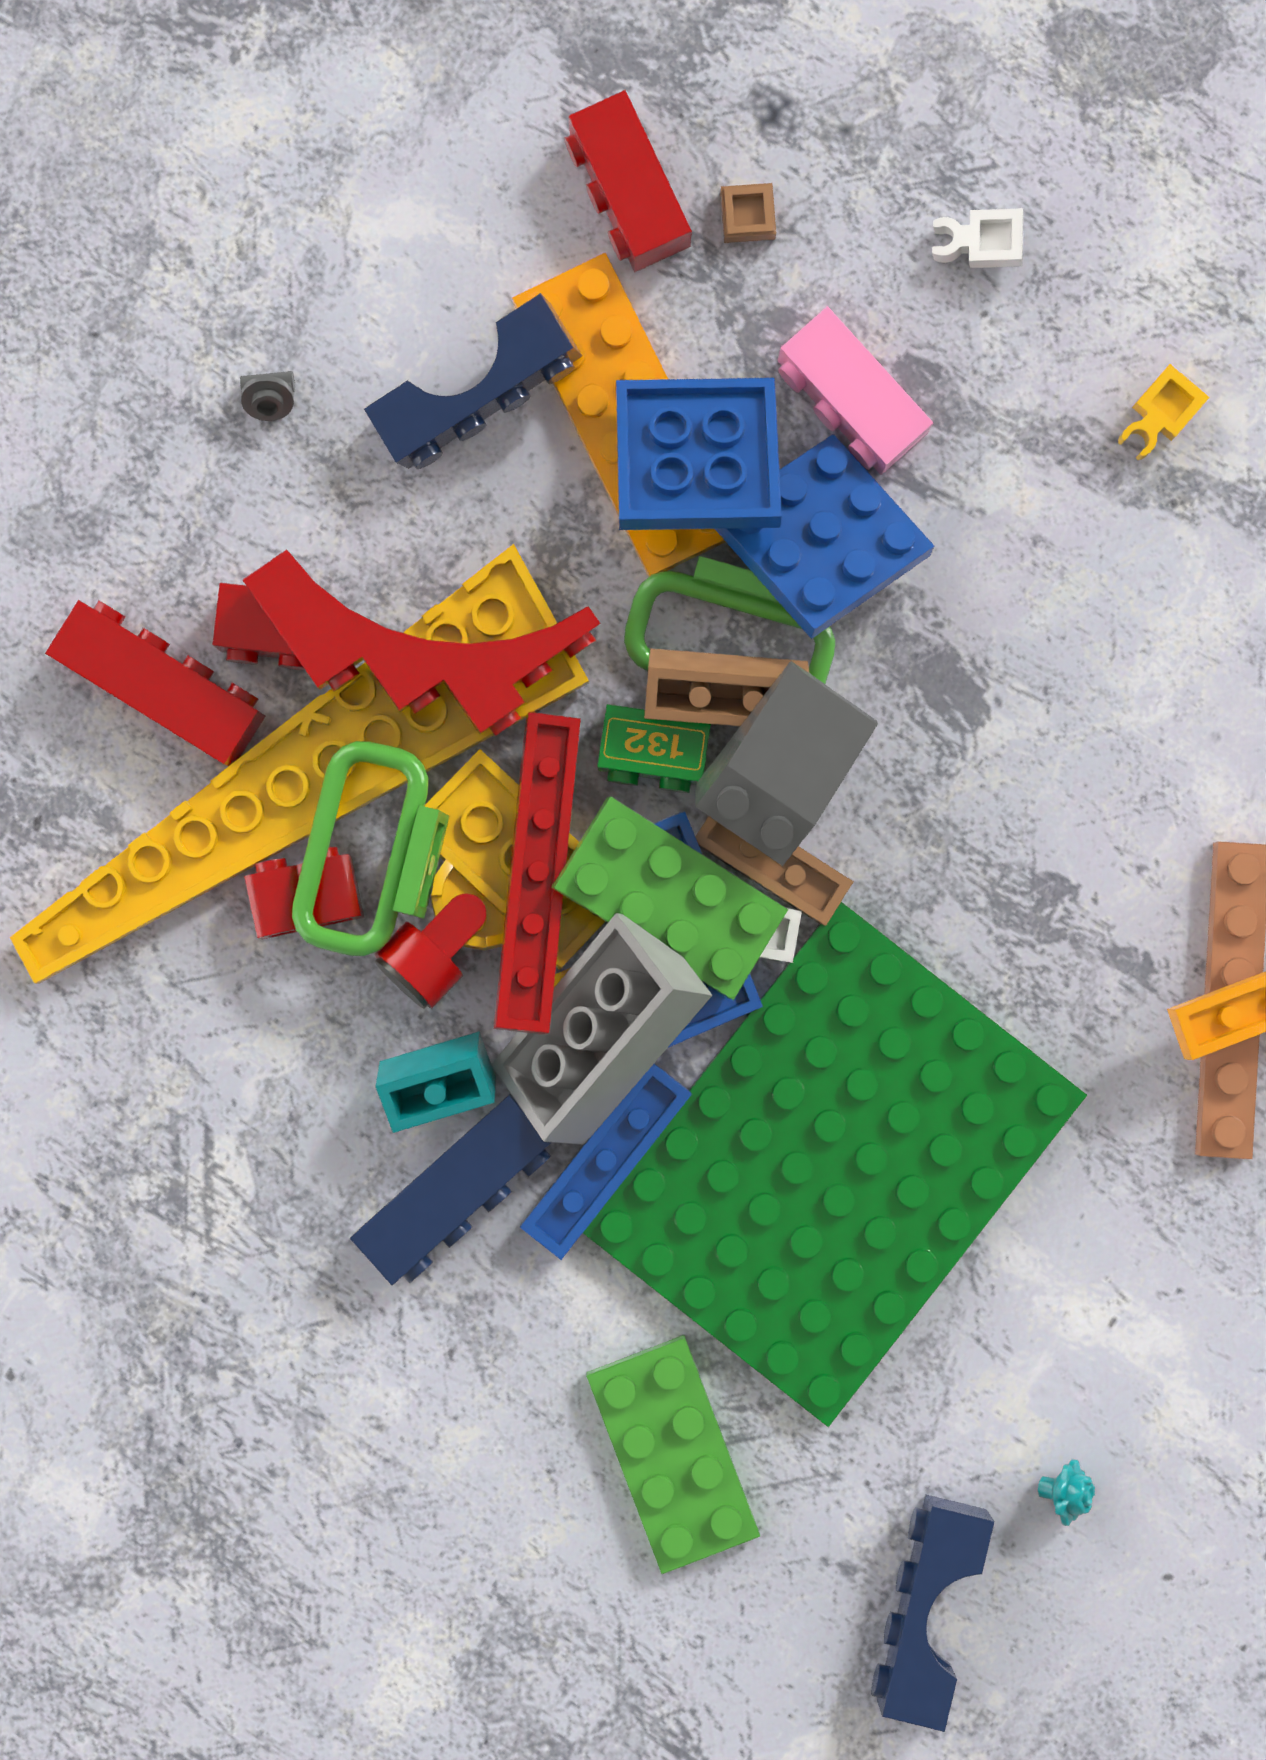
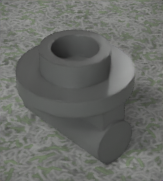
M293 371L240 376L241 404L246 413L251 417L262 421H276L284 418L291 412L294 405L293 392H295Z

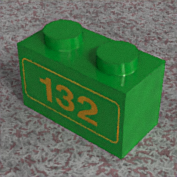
M607 704L597 766L598 771L608 772L607 781L638 786L639 777L660 780L659 789L690 793L691 785H696L704 774L711 724L645 719L644 709Z

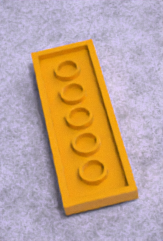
M605 252L512 297V300L517 309L541 293L552 304L582 354L581 358L573 362L575 369L565 378L553 383L619 517L616 380L668 379ZM715 529L625 530L648 577L662 571H668L726 542Z

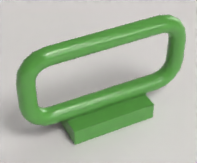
M699 556L694 576L675 571H662L649 576L640 584L634 595L626 622L624 644L628 656L634 663L648 671L650 649L645 642V632L656 597L664 592L678 593L799 629L802 628L751 570ZM831 626L813 638L815 645L809 665V673L824 684H826L835 652V637Z
M355 741L341 747L332 756L326 768L293 901L292 919L296 931L307 943L320 949L349 956H366L377 952L389 941L396 925L398 913L425 918L449 815L440 810L425 807L429 778L423 763L414 754L401 748L375 742ZM358 762H367L397 769L406 776L408 781L375 921L371 930L363 935H353L324 928L315 921L313 916V909L346 776L349 769Z

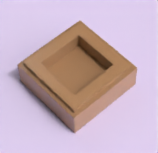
M773 183L721 186L720 196L724 243L776 239Z

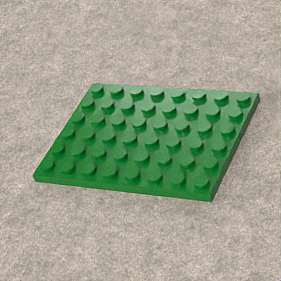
M843 902L839 904L826 926L819 924L794 955L793 963L787 964L760 1000L763 1007L747 1015L689 1089L692 1093L689 1099L583 1232L589 1239L827 1427L832 1424L1087 1097V1094Z

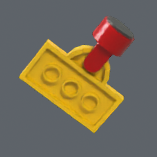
M481 749L425 804V807L437 809L449 815L440 858L444 863L434 877L431 894V904L434 912L433 920L422 931L406 921L390 937L389 941L374 954L377 958L374 962L379 969L403 993L423 1009L427 1006L432 1009L463 977L462 972L451 960L462 947L485 951L502 947L519 785ZM570 833L567 861L579 844V841ZM564 895L556 967L559 970L606 922Z

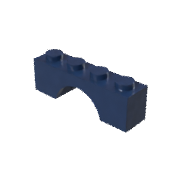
M541 293L496 322L498 333L496 358L488 374L475 387L461 394L439 396L427 393L407 380L364 408L397 464L408 469L412 466H415L416 469H421L432 464L442 456L443 452L440 448L458 437L460 441H464L475 436L486 427L487 424L484 421L486 418L500 409L507 413L520 407L531 397L528 391L545 380L548 384L558 382L575 369L573 362L581 358L582 354L552 304Z
M925 1494L922 1509L914 1508L908 1531V1539L913 1540L914 1545L910 1561H901L896 1580V1591L902 1593L898 1612H889L884 1630V1644L890 1645L885 1665L877 1664L872 1680L871 1695L877 1697L882 1717L945 1732L957 1678L951 1664L937 1654L928 1643L927 1620L935 1599L947 1586L959 1579L983 1573L995 1522L987 1509Z

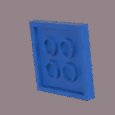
M775 378L616 380L619 530L780 528L782 513Z
M834 434L779 470L782 513L780 528L715 529L811 639L930 557L934 549L933 543Z

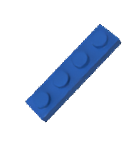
M654 1063L583 1145L523 1221L520 1228L562 1260L692 1093Z

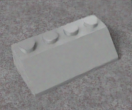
M616 913L555 986L549 1034L517 1032L491 1065L544 1142L584 1145L712 997V994L681 955L623 914Z

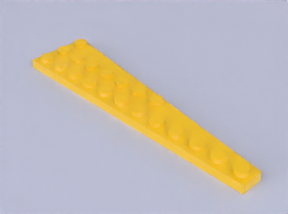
M512 544L462 583V586L453 594L425 612L421 619L403 633L426 640L471 644L513 639L557 624V621L518 550ZM562 651L547 662L553 671L527 689L521 680L513 685L525 701L523 705L516 709L521 719L514 724L525 719L528 712L536 713L589 684V680L576 656L569 658L567 653ZM364 662L357 668L360 672L357 677L336 691H333L331 688L325 694L316 697L210 780L211 783L188 801H183L169 812L170 815L147 833H142L128 844V847L106 865L96 869L82 880L78 887L64 894L9 938L34 984H40L254 867L255 864L263 862L309 837L326 768L332 756L341 747L355 741H370L401 748L414 754L423 763L426 772L494 736L490 728L481 734L478 733L444 683L436 687L441 696L421 711L414 714L412 709L407 707L399 712ZM367 762L354 764L346 776L335 822L408 783L406 776L397 769Z

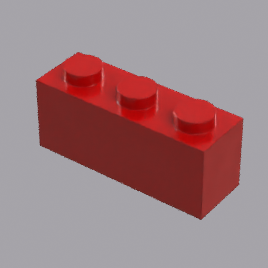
M626 90L569 115L570 135L564 137L565 145L574 165L579 167L584 164L592 182L586 184V189L596 212L600 214L606 211L614 229L608 231V236L618 259L621 261L628 258L635 273L691 247L692 230Z

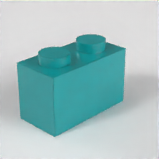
M480 1031L380 1061L375 1087L391 1130L395 1133L494 1103L496 1075Z

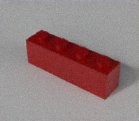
M78 600L45 652L46 655L224 765L230 766L241 757L266 715L254 708L259 700L257 697L234 683L230 684L227 691L209 681L214 673L213 670L189 655L186 656L183 663L175 660L165 653L170 644L145 628H142L138 636L121 626L126 616L98 600L94 608Z

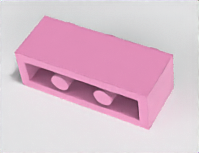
M828 306L780 348L777 361L781 364V367L778 369L781 377L795 392L799 393L803 389L816 403L813 410L820 421L831 431L838 428L851 442L848 446L850 453L865 469L869 470L873 466L882 475L924 438L933 425L932 420Z

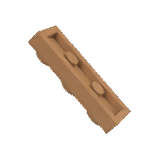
M710 816L707 817L695 836L700 848L823 926L827 925L854 882L799 846L782 866Z

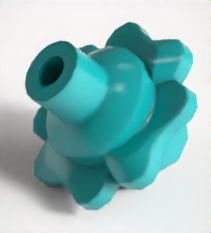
M1072 1459L1069 1464L1063 1466L1062 1472L1056 1478L1041 1477L1038 1484V1495L1041 1498L1051 1499L1055 1506V1513L1060 1516L1062 1525L1069 1526L1072 1520H1077L1079 1515L1089 1513L1091 1510L1092 1498L1095 1496V1486L1092 1483V1478L1085 1476V1472L1080 1469L1079 1461Z

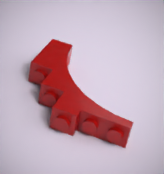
M287 549L243 579L247 588L319 690L328 684L333 691L340 689L360 674L355 666L364 660L399 712L407 707H410L414 714L421 711L441 696L436 687L444 683L479 734L490 728L496 736L521 719L516 709L523 705L525 701L513 685L521 680L527 689L553 671L547 662L559 653L565 651L569 658H572L596 641L591 631L601 624L590 607L587 606L551 627L513 639L471 644L426 640L385 628L350 610L319 586Z

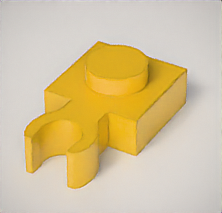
M1169 364L1133 405L1132 408L1143 419L1131 423L1119 436L1118 444L1122 445L1131 434H1139L1145 441V447L1136 456V459L1142 460L1156 446L1159 432L1172 441L1210 397L1174 366Z

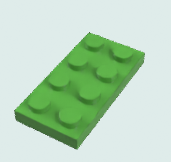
M611 796L607 797L551 887L607 923L616 913L623 914L681 955L704 984L731 1000L735 999L788 911L784 906Z
M685 1335L586 1373L661 1574L760 1537L759 1529Z

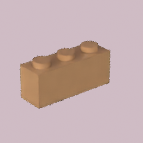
M650 648L644 718L741 726L790 661L809 673L808 661Z

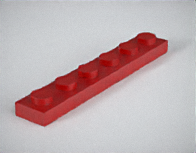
M528 712L526 716L494 1029L543 1035L549 1034L563 901V895L551 887L567 861L581 718Z

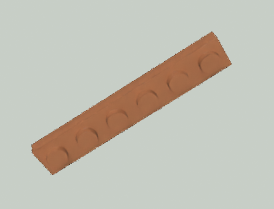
M1213 842L1204 995L1263 972L1266 934V844ZM1260 1034L1201 1057L1195 1144L1196 1155L1238 1159L1253 1158Z

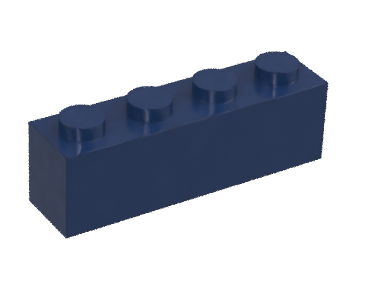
M510 1093L359 1228L350 1239L391 1286L401 1277H404L411 1283L433 1263L427 1255L442 1241L450 1248L473 1227L466 1220L481 1206L489 1213L512 1192L506 1183L522 1170L529 1177L551 1157L545 1148L552 1142H544Z

